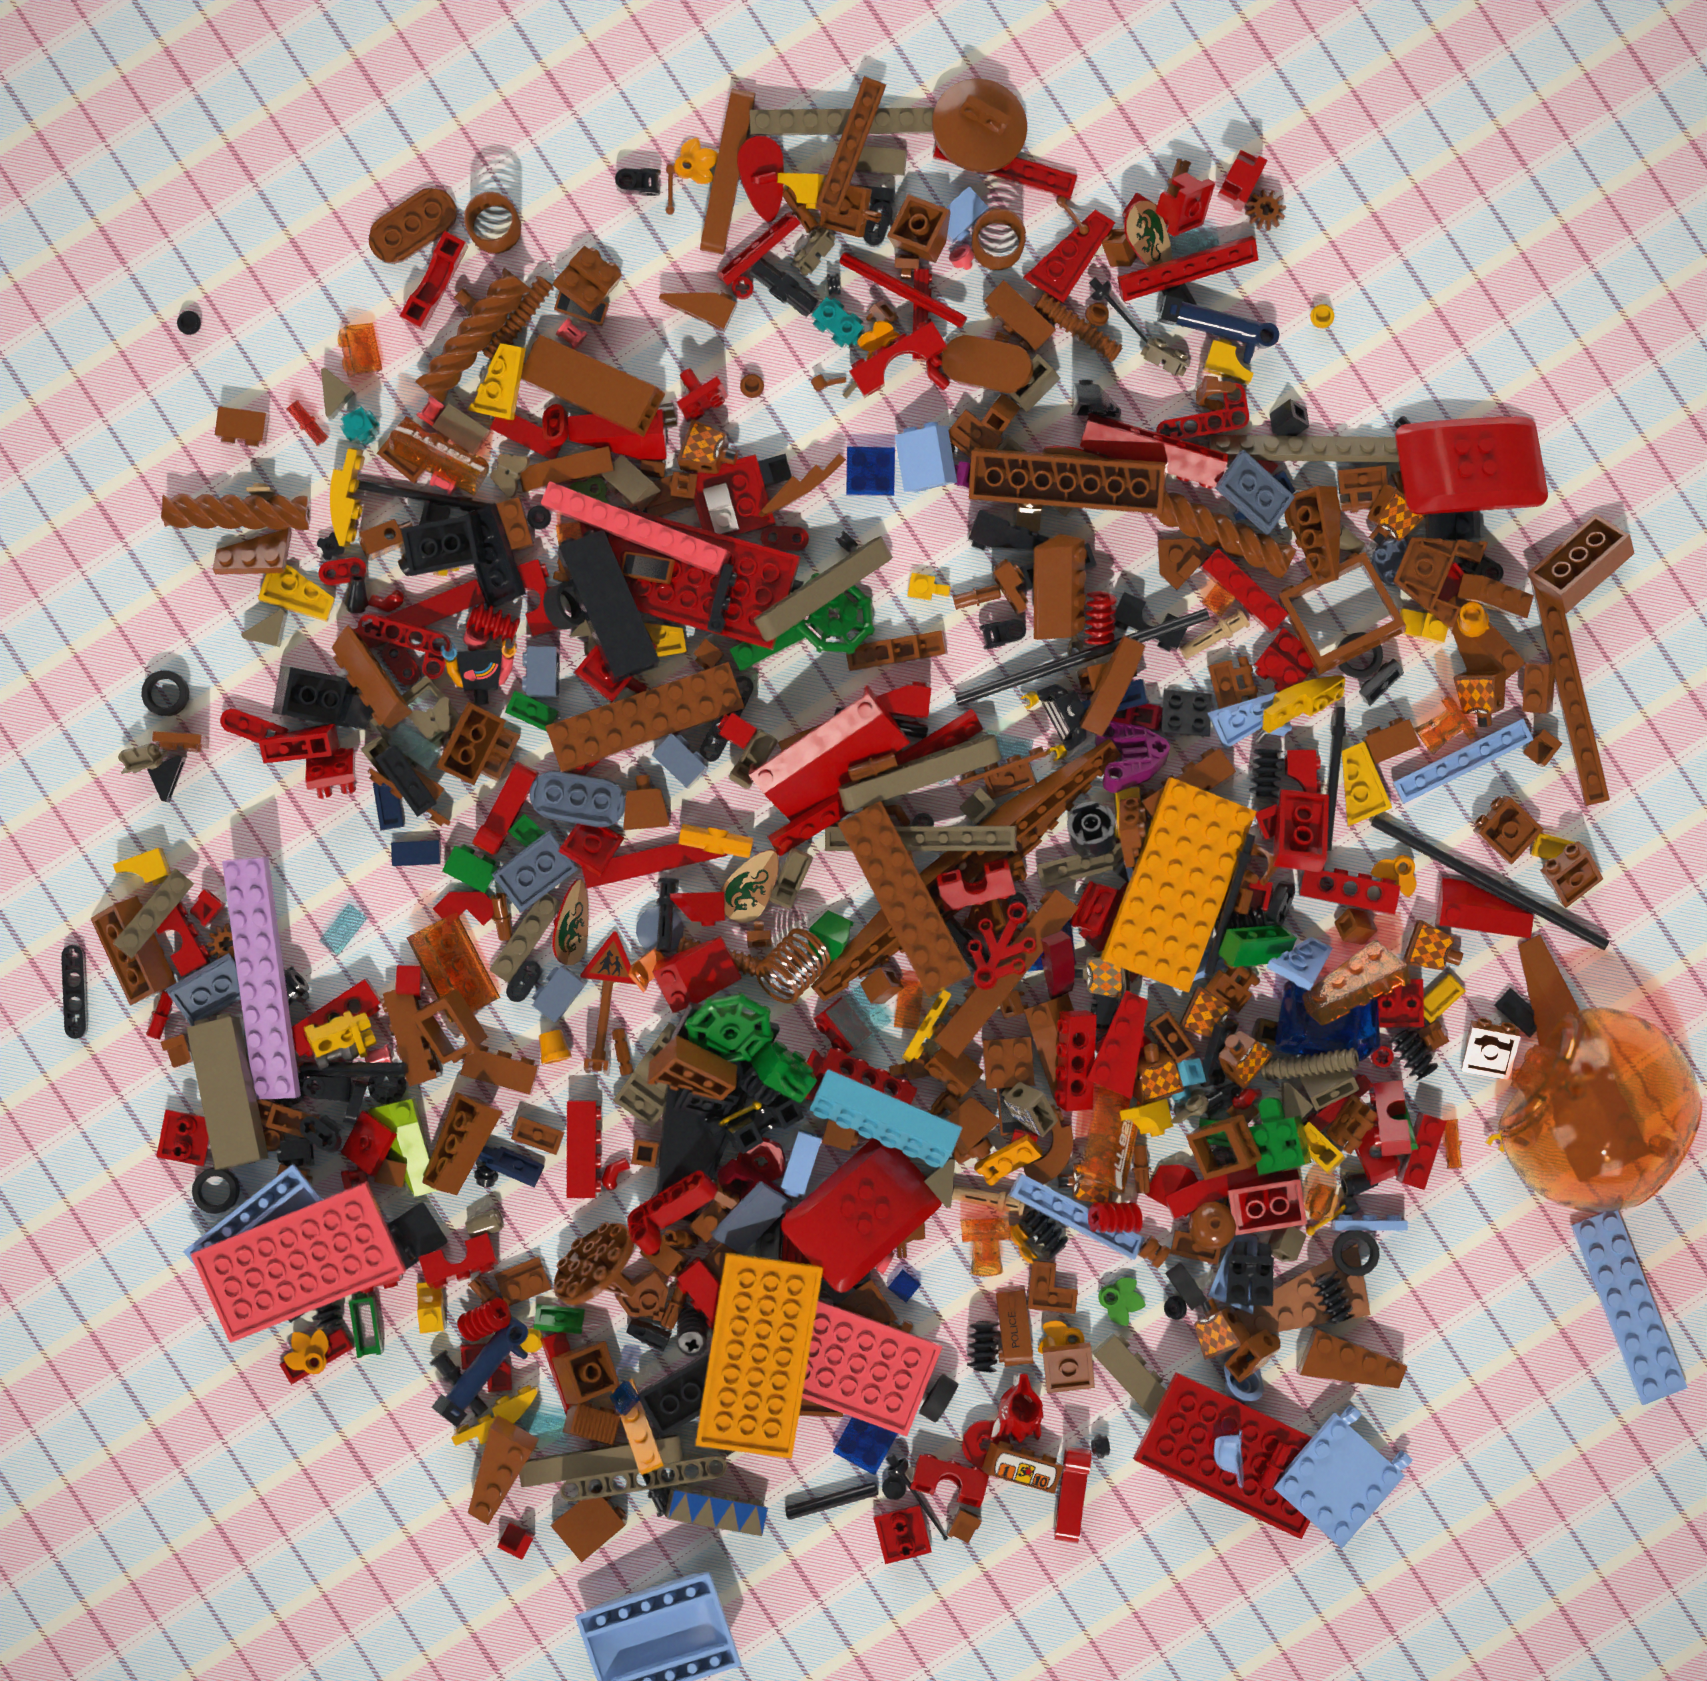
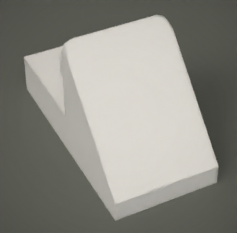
M723 483L703 489L715 533L725 534L739 530L727 484Z

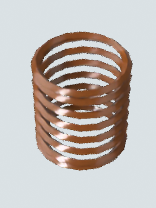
M484 192L476 195L469 201L464 211V224L472 241L479 249L487 253L500 254L509 251L517 244L521 235L522 224L513 203L506 196L498 192ZM493 206L508 210L512 214V223L509 230L502 237L491 240L483 239L475 234V220L484 209Z
M993 209L985 212L977 220L973 230L971 249L974 252L975 259L982 266L990 270H1004L1012 267L1019 260L1026 242V229L1023 221L1016 213L1007 209ZM993 223L1005 224L1016 233L1019 245L1009 255L1003 257L993 256L981 247L978 240L980 231Z
M797 928L792 929L782 939V942L778 943L777 947L771 950L766 959H763L756 966L755 974L758 983L769 996L776 1001L793 1004L815 982V979L828 968L831 959L824 943L817 936L807 930ZM794 934L805 937L816 947L822 957V965H820V961L812 948L801 939L794 937ZM793 941L805 947L813 956L816 964H813L805 952L793 944ZM786 946L790 947L793 953L787 950ZM781 952H784L787 958L782 956ZM775 957H776V958H779V960L782 962V964H780L779 962H777L776 959H775ZM804 963L810 966L811 969H807ZM764 967H767L769 973L777 982L793 990L794 993L786 992L777 987L766 975ZM797 967L803 970L805 975L801 974ZM772 969L780 973L789 984L780 979ZM759 971H761L763 978L774 990L793 998L784 999L772 993L761 980ZM791 973L798 976L800 981L796 980Z

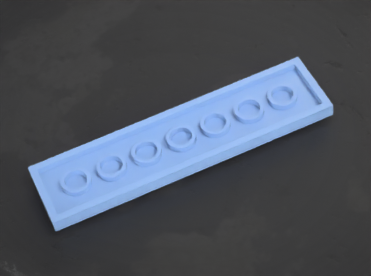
M1614 1207L1570 1224L1641 1405H1646L1688 1388L1618 1209Z

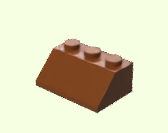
M468 702L436 768L475 785L506 720Z

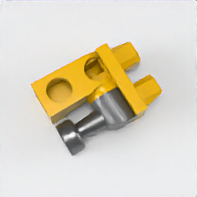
M348 1011L343 1013V1016L336 1017L331 1022L314 1028L313 1024L304 1027L320 1070L328 1066V1061L343 1057L348 1061H354L353 1059L358 1056L360 1058L366 1057L365 1049L377 1044L371 1029L360 1033L371 1027L365 1012L353 1017L351 1012Z

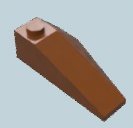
M1316 486L1293 494L1295 498L1284 512L1285 521L1288 528L1293 530L1297 538L1295 542L1298 548H1302L1306 556L1305 562L1316 585L1321 586L1339 580L1341 509L1337 487Z
M1457 594L1447 603L1462 608L1469 601L1458 598ZM1456 620L1451 633H1453L1466 671H1506V679H1508L1525 665V661L1490 622V628L1484 634L1478 637H1469L1461 633Z
M1069 994L1024 1009V1015L1053 1100H1055L1054 1094L1057 1090L1055 1070L1058 1066L1056 1046L1059 1043L1057 1022L1060 1019L1061 1011H1074ZM1076 1057L1072 1060V1065L1076 1062ZM1076 1080L1072 1082L1071 1088L1074 1087Z

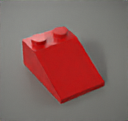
M913 681L912 685H906L876 697L890 715L928 719L932 688L927 687L926 682Z
M1281 789L1274 838V867L1314 872L1322 871L1327 860L1329 795Z
M722 936L658 960L652 971L672 1013L686 1009L690 1002L698 1004L742 979Z
M1298 1169L1271 1173L1228 1189L1231 1214L1237 1225L1235 1236L1307 1224Z

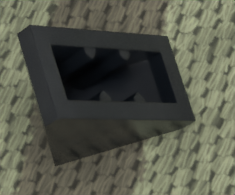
M178 755L162 762L155 769H147L161 801L170 803L186 762V757Z

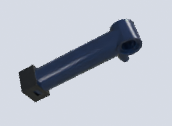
M1168 295L1162 298L1157 318L1158 322L1169 325L1176 324L1244 342L1246 347L1243 362L1246 364H1250L1255 346L1260 349H1267L1278 342L1280 333L1278 328L1272 323H1262L1183 302V299ZM1262 330H1267L1270 333L1271 339L1269 342L1261 339L1260 333Z
M511 1315L509 1325L495 1332L446 1396L441 1394L431 1408L458 1428L468 1415L464 1412L509 1353L513 1352L522 1359L528 1357V1353L520 1346L528 1337L526 1325Z

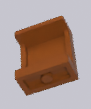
M595 1485L592 1488L591 1493H600L602 1487L599 1488L597 1485ZM611 1496L578 1501L564 1514L558 1516L550 1525L581 1563L627 1524L625 1519L627 1514L619 1505L614 1506L610 1501Z

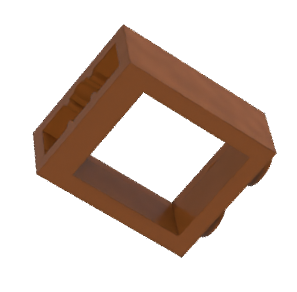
M458 989L425 1005L412 1015L442 1064L451 1060L453 1063H456L466 1056V1052H469L470 1055L477 1052L483 1047L481 1043L488 1038ZM444 1009H447L468 1042L457 1049H454L433 1016Z
M1243 1114L1198 1127L1186 1135L1189 1147L1205 1180L1249 1168L1262 1159ZM1225 1131L1238 1161L1218 1167L1205 1136Z

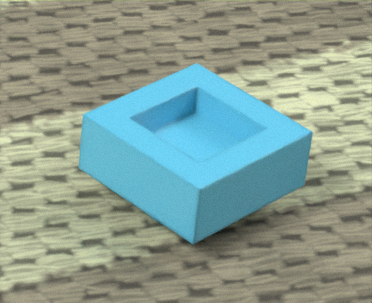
M1200 1058L1177 1063L1183 1086L1206 1082Z

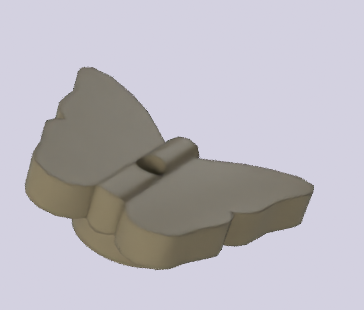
M500 454L497 459L499 464L497 470L491 472L490 478L495 485L499 486V489L504 492L507 498H513L518 490L517 480L520 479L521 472L528 468L530 459L527 456Z
M443 697L436 703L433 709L428 708L427 712L414 710L407 717L419 728V731L426 738L432 739L436 732H448L451 729V701L448 697Z

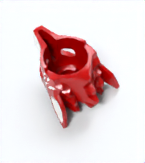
M1028 1374L1013 1375V1386L1000 1398L998 1416L991 1431V1441L997 1439L1001 1434L1007 1438L1009 1433H1011L1013 1441H1017L1019 1444L1022 1443L1025 1437L1034 1434L1035 1440L1038 1441L1042 1434L1040 1423L1044 1417L1043 1403L1032 1390Z

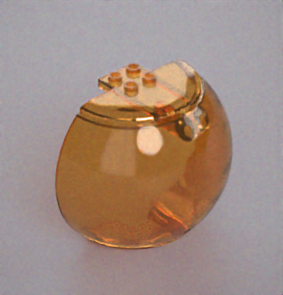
M1602 1007L1577 1010L1574 1014L1572 1012L1566 1013L1558 1021L1543 1047L1534 1044L1533 1048L1531 1047L1527 1050L1524 1056L1525 1061L1512 1075L1510 1086L1515 1088L1516 1092L1502 1113L1498 1125V1130L1502 1132L1500 1136L1504 1150L1510 1163L1522 1180L1535 1192L1553 1203L1583 1212H1614L1639 1206L1652 1198L1671 1179L1685 1159L1696 1137L1702 1116V1099L1694 1071L1679 1046L1663 1030L1638 1015L1619 1009Z

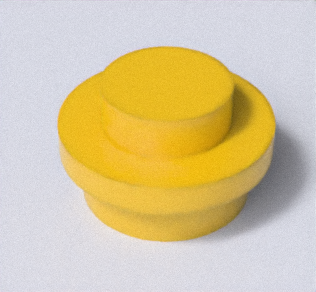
M1317 305L1310 313V320L1317 328H1327L1334 321V311L1328 305Z
M529 1328L528 1337L520 1344L522 1349L529 1353L540 1350L542 1347L540 1340L543 1338L542 1333L539 1330H534V1328Z

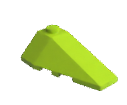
M416 1098L368 1109L370 1114L397 1133L387 1154L392 1161L407 1164L404 1180L414 1196L439 1191L422 1183L431 1157Z

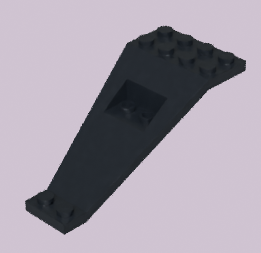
M693 1002L689 1003L671 1040L678 1036L689 1042L688 1029L685 1026V1022L703 1005ZM710 1012L701 1022L706 1023L713 1014ZM761 1022L754 1025V1030H761ZM770 1022L771 1031L774 1034L771 1041L774 1042L780 1028L779 1024ZM727 1029L725 1033L729 1031L734 1032V1029ZM698 1032L699 1040L706 1038L705 1032ZM708 1047V1049H710V1050H712V1051H714V1052H717L716 1050L712 1049L711 1047ZM736 1049L729 1050V1052H736ZM750 1061L731 1062L737 1065L736 1088L723 1100L692 1094V1090L686 1088L670 1089V1085L666 1084L657 1185L651 1198L696 1171H703L711 1180L713 1179L728 1144L729 1137L725 1129L722 1133L713 1137L705 1123V1119L712 1116H719L724 1119L742 1110L748 1095L742 1090L739 1082L743 1074L752 1067ZM738 1117L725 1123V1126L738 1119ZM700 1207L681 1219L692 1222Z

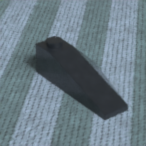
M1079 380V383H1074L1072 415L1088 416L1089 413H1093L1103 417L1120 418V407L1099 384H1093L1092 380Z
M979 509L968 541L972 542L971 547L984 551L985 548L990 550L1034 551L1035 547L1051 538L1040 534L1035 536L1032 534V531L1022 526L1015 525L1012 527L1008 520Z

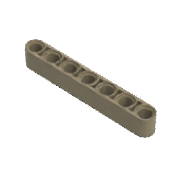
M882 536L870 540L755 617L754 622L764 640L769 641L779 636L889 562L893 556Z
M994 734L985 735L897 765L896 768L877 773V776L870 775L856 781L847 782L840 785L838 790L845 811H855L879 801H884L998 762L1002 759L996 736Z
M679 1435L655 1438L663 1464L684 1459ZM627 1442L528 1459L519 1473L521 1487H530L574 1478L637 1469L638 1466L630 1443Z
M719 1456L664 1464V1466L647 1473L650 1476V1482L646 1486H641L637 1482V1476L640 1473L638 1468L574 1478L562 1484L560 1494L565 1501L576 1502L720 1478L725 1474L727 1464ZM718 1461L721 1464L722 1470L719 1474L710 1472V1462ZM691 1464L697 1467L698 1474L695 1478L686 1476L685 1468L687 1465ZM669 1468L673 1471L674 1478L671 1482H665L661 1478L663 1469ZM617 1476H622L626 1480V1486L622 1490L615 1489L613 1486V1479ZM592 1480L601 1482L602 1490L600 1493L594 1494L589 1490V1483ZM568 1484L576 1485L578 1488L577 1496L573 1498L566 1496L564 1492L565 1486Z

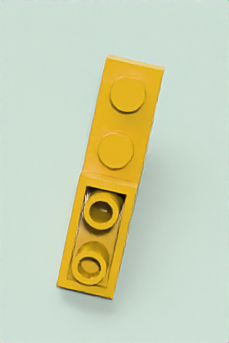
M355 447L348 448L343 469H333L330 485L332 525L338 544L343 547L350 546L355 541L357 535L355 524L356 520L361 517L363 509L362 505H360L361 499L352 497L353 493L355 494L358 490V471L363 468L365 457L362 456L364 450Z
M1340 675L1312 679L1293 685L1275 694L1273 705L1264 710L1262 729L1271 733L1302 713L1311 717L1317 712L1324 710L1325 707L1333 702L1340 700L1345 692V677Z
M529 1384L518 1389V1394L511 1398L507 1394L496 1399V1404L491 1408L494 1416L491 1417L489 1413L478 1418V1423L469 1427L467 1423L455 1429L456 1433L451 1437L454 1445L457 1446L475 1437H478L481 1445L486 1443L490 1426L497 1415L514 1424L533 1402L539 1391L538 1385L531 1388Z

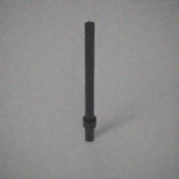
M359 480L358 486L359 490L421 501L426 500L432 503L460 507V510L469 512L490 504L475 501L472 497L467 496L459 498Z
M1336 707L1335 724L1331 730L1333 744L1327 793L1329 795L1327 851L1332 850L1343 737L1346 736V727H1344L1345 707Z
M1249 833L1246 834L1242 851L1238 852L1236 858L1238 864L1204 971L1210 975H1214L1219 959L1218 953L1231 920L1247 864L1250 865L1253 855H1251L1256 836Z

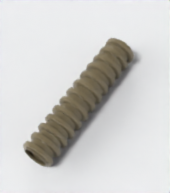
M1351 1048L1349 1051L1344 1049L1342 1052L1336 1050L1335 1053L1329 1051L1327 1054L1321 1052L1320 1055L1314 1053L1313 1056L1307 1054L1305 1057L1299 1055L1298 1058L1292 1056L1291 1059L1289 1057H1284L1283 1060L1277 1058L1276 1061L1270 1059L1262 1067L1261 1075L1265 1081H1270V1078L1272 1080H1277V1078L1281 1080L1285 1076L1289 1079L1292 1076L1295 1078L1299 1077V1075L1304 1077L1306 1074L1312 1076L1314 1073L1319 1075L1321 1072L1327 1074L1328 1071L1334 1073L1336 1070L1342 1072L1343 1069L1349 1071L1350 1068L1357 1070L1359 1058L1357 1051Z

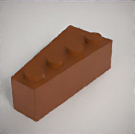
M1211 747L1200 755L1202 757L1201 761L1196 764L1191 761L1181 768L1182 774L1176 778L1173 774L1169 777L1204 791H1209L1233 775L1236 770L1220 748L1214 750ZM1168 777L1160 782L1163 787L1157 791L1151 788L1141 795L1143 799L1141 807H1145L1146 815L1151 822Z
M395 990L382 993L384 998L381 999V1004L384 1012H388L390 1018L388 1026L392 1036L395 1035L398 1057L408 1065L409 1072L406 1074L405 1079L409 1087L442 1076L434 1050L412 1017L413 1014L421 1009L416 996L398 995Z
M456 1092L422 1183L435 1190L457 1196L503 1111L481 1099Z
M1314 1327L1296 1372L1302 1376L1399 1389L1408 1366L1401 1361Z
M499 1415L496 1416L489 1429L468 1509L469 1515L487 1525L490 1524L539 1441L537 1437Z

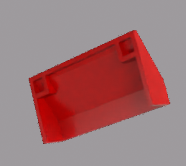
M867 685L864 687V695L772 759L758 768L754 763L749 766V776L761 792L791 822L839 792L838 787L852 781L848 773L849 767L867 762L868 758L875 759L891 752L895 754L907 746L910 741Z

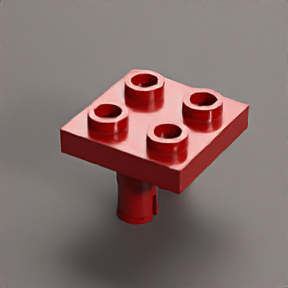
M691 368L684 370L679 375L689 394L676 403L687 423L691 420H699L705 415V411L712 407L717 408L721 406L728 397L717 376L702 385Z
M354 747L347 749L339 748L332 756L306 759L305 783L307 790L316 789L317 796L320 799L324 798V792L326 798L333 794L330 787L340 784L342 794H348L347 789H349L350 794L356 791L354 784L356 759Z
M1374 979L1375 1028L1424 1027L1423 979Z
M166 1109L156 1157L205 1166L210 1143L205 1117Z
M920 1504L873 1516L885 1565L932 1553Z

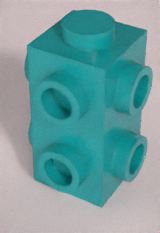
M826 296L811 315L812 320H814L813 326L822 333L825 330L833 336L831 340L841 348L844 345L848 349L852 345L857 346V341L864 331V326L861 325L863 321L854 313H851V315L843 310L844 305L837 299L833 298L830 300Z
M360 407L341 417L343 425L340 427L350 442L354 441L358 445L362 443L365 446L376 440L375 436L379 434L377 427L380 424L370 410L366 411L363 407Z

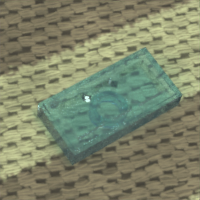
M403 723L399 724L387 742L391 746L395 744L400 752L428 770L442 751V749Z
M348 903L319 942L339 956L368 917Z

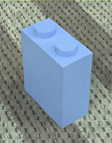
M929 422L923 424L924 428L922 429L909 427L903 429V433L895 435L904 492H920L957 483L948 426L938 425V422Z
M799 1129L781 1184V1188L785 1189V1194L798 1197L799 1194L804 1195L822 1140L821 1135Z

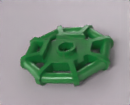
M819 573L812 574L811 579L807 582L818 576ZM855 584L848 588L847 591L859 602L853 603L843 592L811 613L808 619H803L793 626L794 630H798L816 648L817 652H846L850 655L855 652V649L869 635L874 634L875 627L873 626L871 605L873 600L871 597H867ZM859 609H862L863 623L857 621ZM828 610L835 611L838 618H830ZM811 626L821 637L819 638V637H818L811 629H809L808 627ZM852 629L859 631L851 640L848 638L847 634ZM836 637V639H840V642H826V638Z
M744 993L717 999L710 997L685 1022V1026L688 1029L689 1042L729 1062L742 1060L749 1062L753 1060V1056L767 1042L771 1041L774 1036L771 1031V1010L769 1007L762 1006L747 998ZM743 1007L753 1011L754 1014L749 1015L743 1012ZM710 1012L713 1014L706 1023L701 1022ZM761 1022V1030H754V1025ZM727 1029H734V1032L729 1031L725 1033ZM698 1032H705L706 1038L699 1040ZM708 1047H711L712 1049L716 1050L717 1052H714V1051L708 1049ZM736 1049V1052H729V1050Z

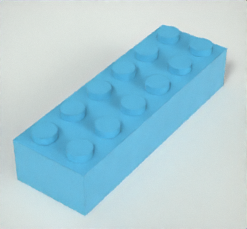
M828 1069L809 1109L819 1118L831 1119L838 1126L854 1129L865 1138H875L881 1141L882 1145L889 1148H898L909 1157L921 1158L932 1167L943 1168L953 1152L962 1129L960 1126Z

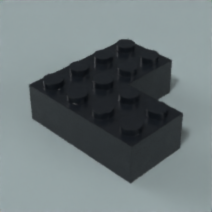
M710 1351L638 1392L637 1397L660 1437L700 1416ZM724 1450L727 1456L735 1452L730 1450Z

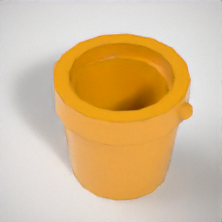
M1468 602L1463 605L1457 618L1458 628L1461 633L1469 637H1478L1484 634L1490 628L1487 612L1476 602Z
M561 1029L538 1035L542 1065L560 1062L572 1057L571 1050L568 1048Z

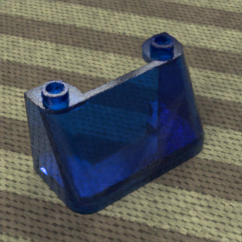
M1290 980L1285 983L1275 1036V1048L1277 1051L1303 1056L1310 1054L1313 1056L1314 1053L1320 1055L1321 1052L1327 1054L1329 1051L1335 1053L1336 1050L1342 1052L1344 1049L1349 1051L1351 1048H1354L1358 1053L1359 1062H1361L1381 1047L1377 993L1368 992L1366 989H1357L1348 997L1308 991L1306 988L1299 987Z

